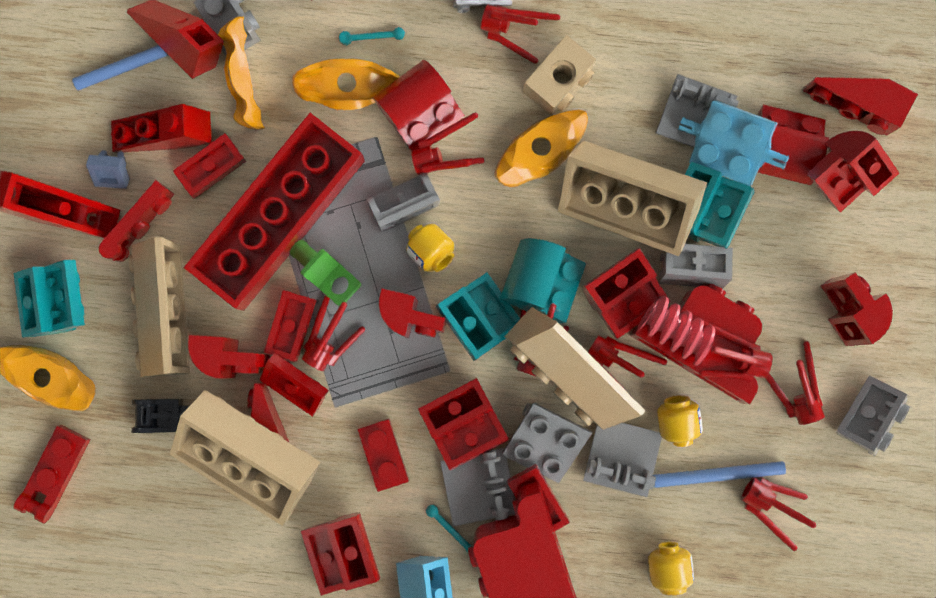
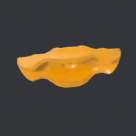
M237 16L227 22L218 33L224 40L223 45L227 53L224 65L227 86L231 95L236 100V110L233 118L241 126L261 130L265 129L261 121V109L253 99L250 73L244 51L247 37L243 26L244 16Z
M336 58L320 61L302 68L293 75L292 84L296 94L303 100L316 102L337 110H355L376 103L372 97L400 76L370 61L355 58ZM349 73L354 76L356 80L354 90L345 92L340 89L338 78L341 74Z
M578 109L552 115L535 122L524 132L520 133L501 156L495 168L494 174L496 179L504 186L517 187L528 181L542 178L556 170L568 158L583 137L588 124L586 111ZM537 138L546 139L550 144L549 153L544 156L535 154L532 150V142Z
M26 345L0 347V374L11 385L27 396L48 406L72 411H84L91 404L96 391L94 382L67 358L44 348ZM40 368L46 369L50 374V382L45 387H39L34 381V374Z

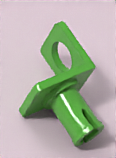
M305 240L296 242L291 248L290 255L304 266L300 272L301 275L317 286L336 305L340 306L342 302H347L360 288L361 282L324 249L317 253ZM340 277L346 278L348 280L347 290L342 294H335L332 291L333 282Z

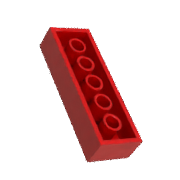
M310 112L183 268L233 308L245 311L290 255L293 245L304 238L365 162L363 154Z

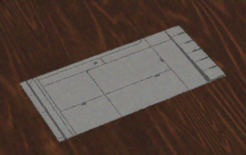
M378 137L351 144L363 154L365 162L302 239L317 253L324 249L361 282L360 288L346 302L347 307L328 341L335 347L332 351L334 353L359 327H365V332L339 357L334 367L328 364L324 370L334 407L450 372L438 332H436L435 338L414 332L415 327L412 326L410 337L405 338L391 330L384 322L380 313L379 297L381 288L415 296L418 300L416 311L433 315L418 265L409 257L406 251L409 239L405 223H400L381 232L366 201L369 197L376 196L393 188ZM289 255L300 295L316 300L309 323L312 331L319 308L326 295L301 275L300 272L304 266ZM344 277L337 278L332 284V291L335 294H342L348 288V280ZM331 299L317 338H322L339 308Z

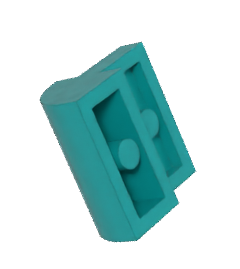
M690 162L685 175L707 182L699 212L688 238L696 242L702 240L717 247L727 249L754 195V187L725 178L720 171Z
M534 238L522 239L517 248L500 299L526 312L533 307L545 315L550 304L554 303L556 304V310L553 320L558 323H566L586 263L565 253L566 248L558 244Z
M62 260L45 267H30L13 273L22 338L70 332L76 330V327L85 325L84 306L82 305L79 287L80 276L77 272L76 260Z
M487 272L436 305V309L446 319V323L473 361L505 340L504 336L520 320L512 306L500 299L502 292Z

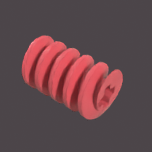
M666 296L660 297L645 312L637 329L640 330L646 324L650 325L647 334L649 337L658 331L661 332L660 344L665 343L668 339H672L671 351L674 352L680 346H683L682 358L686 359L694 353L696 356L693 364L695 366L699 365L712 346L715 327L708 325L703 328L704 320L698 317L691 321V312L686 310L680 314V305L674 303L668 307L669 298Z

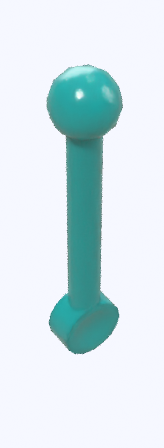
M397 27L393 31L352 35L347 31H343L339 35V40L341 44L346 46L351 44L352 41L392 37L401 40L405 36V31L401 27Z
M429 505L426 508L427 516L435 518L468 552V548L472 547V545L439 514L436 505Z

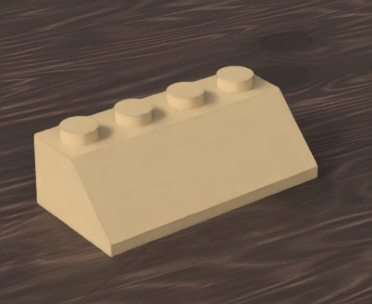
M583 141L568 156L558 212L680 256L699 212L707 182Z
M154 237L133 244L132 254L129 255V268L131 273H134L135 285L131 288V300L133 305L136 306L137 319L133 321V332L135 337L138 338L139 351L135 355L136 368L140 371L141 377L190 373L181 245L163 237Z
M533 307L504 336L513 345L509 351L523 364L529 360L535 366L531 372L545 385L549 382L554 384L557 388L553 393L567 406L572 402L578 408L574 413L588 426L594 422L604 430L639 417L645 412L630 394L558 322Z
M206 390L180 416L169 454L282 526H284L311 483L320 464L308 452L295 447L284 440L278 433L268 430L257 423L251 416L241 413L227 404L222 398L214 396Z

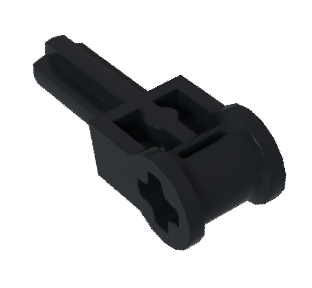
M132 399V405L135 406V426L131 428V433L176 432L180 416L190 405H183V399Z

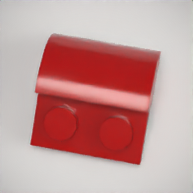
M422 60L372 97L411 152L412 150L419 149L418 141L432 137L465 116L452 97V91L446 82L426 60Z
M763 104L758 116L778 123L771 138V150L789 156L784 170L765 162L757 173L812 185L813 181L807 173L826 156L827 147L824 144L829 140V137L824 136L826 119Z
M855 130L840 133L825 142L824 144L830 153L807 173L829 203L841 213L865 190L875 196L899 174V171L874 136L864 131Z
M636 248L582 286L591 307L598 312L612 335L617 339L636 327L645 312L656 300L662 296L668 298L655 278L657 274L640 248Z
M856 272L831 278L820 285L838 311L828 321L845 346L871 345L886 334L893 316L892 304L887 293L872 296L870 294V285L863 277L858 276Z
M381 288L379 309L384 322L391 330L405 338L410 337L412 326L415 327L414 332L420 335L435 338L436 332L444 334L446 325L444 317L416 311L418 300L415 296Z
M189 335L188 350L192 362L202 373L213 378H236V373L259 374V367H265L270 359L268 354L238 352V339Z
M477 378L418 408L432 439H434L450 471L509 440Z
M360 512L343 515L335 520L308 527L301 531L321 596L342 589L348 591L376 583L380 580L381 577Z

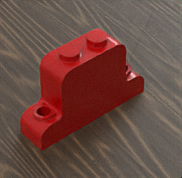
M0 170V212L102 239L117 225L120 209L12 172Z
M711 283L708 286H698L690 289L685 293L679 303L680 314L688 310L692 313L691 321L698 317L749 343L755 344L762 332V322L758 316L753 314L755 311L753 307L739 300L736 303L725 297L726 291ZM646 324L640 330L637 329V325L630 334L631 337L739 403L751 404L757 394L758 382L755 377L752 381L740 378H713L700 375L702 370H742L737 368V360L712 352V347L717 346L739 353L745 348L715 333L709 352L702 362L695 366L693 363L696 354L692 353L686 359L682 358L683 346H680L673 352L670 350L672 339H668L665 343L660 344L661 332L658 331L651 337L647 335L650 325Z
M537 481L524 485L518 491L517 500L512 501L515 515L480 525L475 530L474 544L468 548V554L473 568L479 567L482 576L478 578L483 598H577L540 483Z

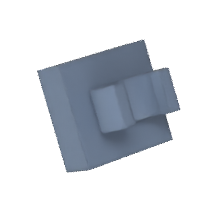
M102 150L99 155H89L86 167L95 187L127 189L130 178L126 170L127 162L123 152H118L117 157L108 156L105 150Z

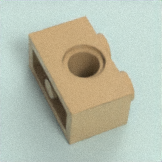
M566 35L526 80L523 93L551 116L558 109L563 112L574 99L571 93L577 86L580 85L584 88L594 76L595 72L592 69L596 58ZM564 73L569 77L570 81L564 84L558 83L553 75Z

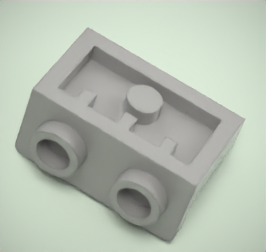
M196 0L194 2L204 21L217 34L227 22L237 16H244L243 26L247 34L244 50L261 41L255 32L260 26L250 10L244 13L239 5L244 0ZM223 45L222 51H223L224 55L226 56L227 53H226L225 47H224V45Z
M869 375L837 429V434L868 450V453L876 456L879 450L885 452L894 437L889 432L895 421L901 424L910 410V406L906 405L908 394Z

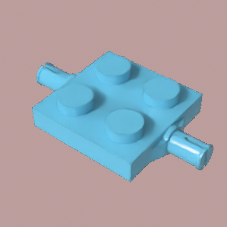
M716 100L712 101L707 116L701 124L683 117L680 122L682 125H679L678 128L679 131L696 136L695 147L689 163L694 162L720 171L722 176L748 186L753 184L758 170L765 162L784 170L789 156L771 150V138L778 124L777 122Z

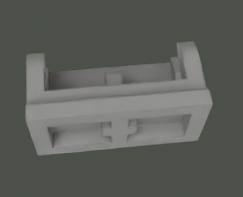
M423 173L418 177L366 199L381 232L438 207L440 199L427 173Z
M685 244L680 256L663 251L660 256V261H663V267L659 273L658 283L691 287L708 286L711 283L723 289L732 280L733 248L726 249L716 246Z

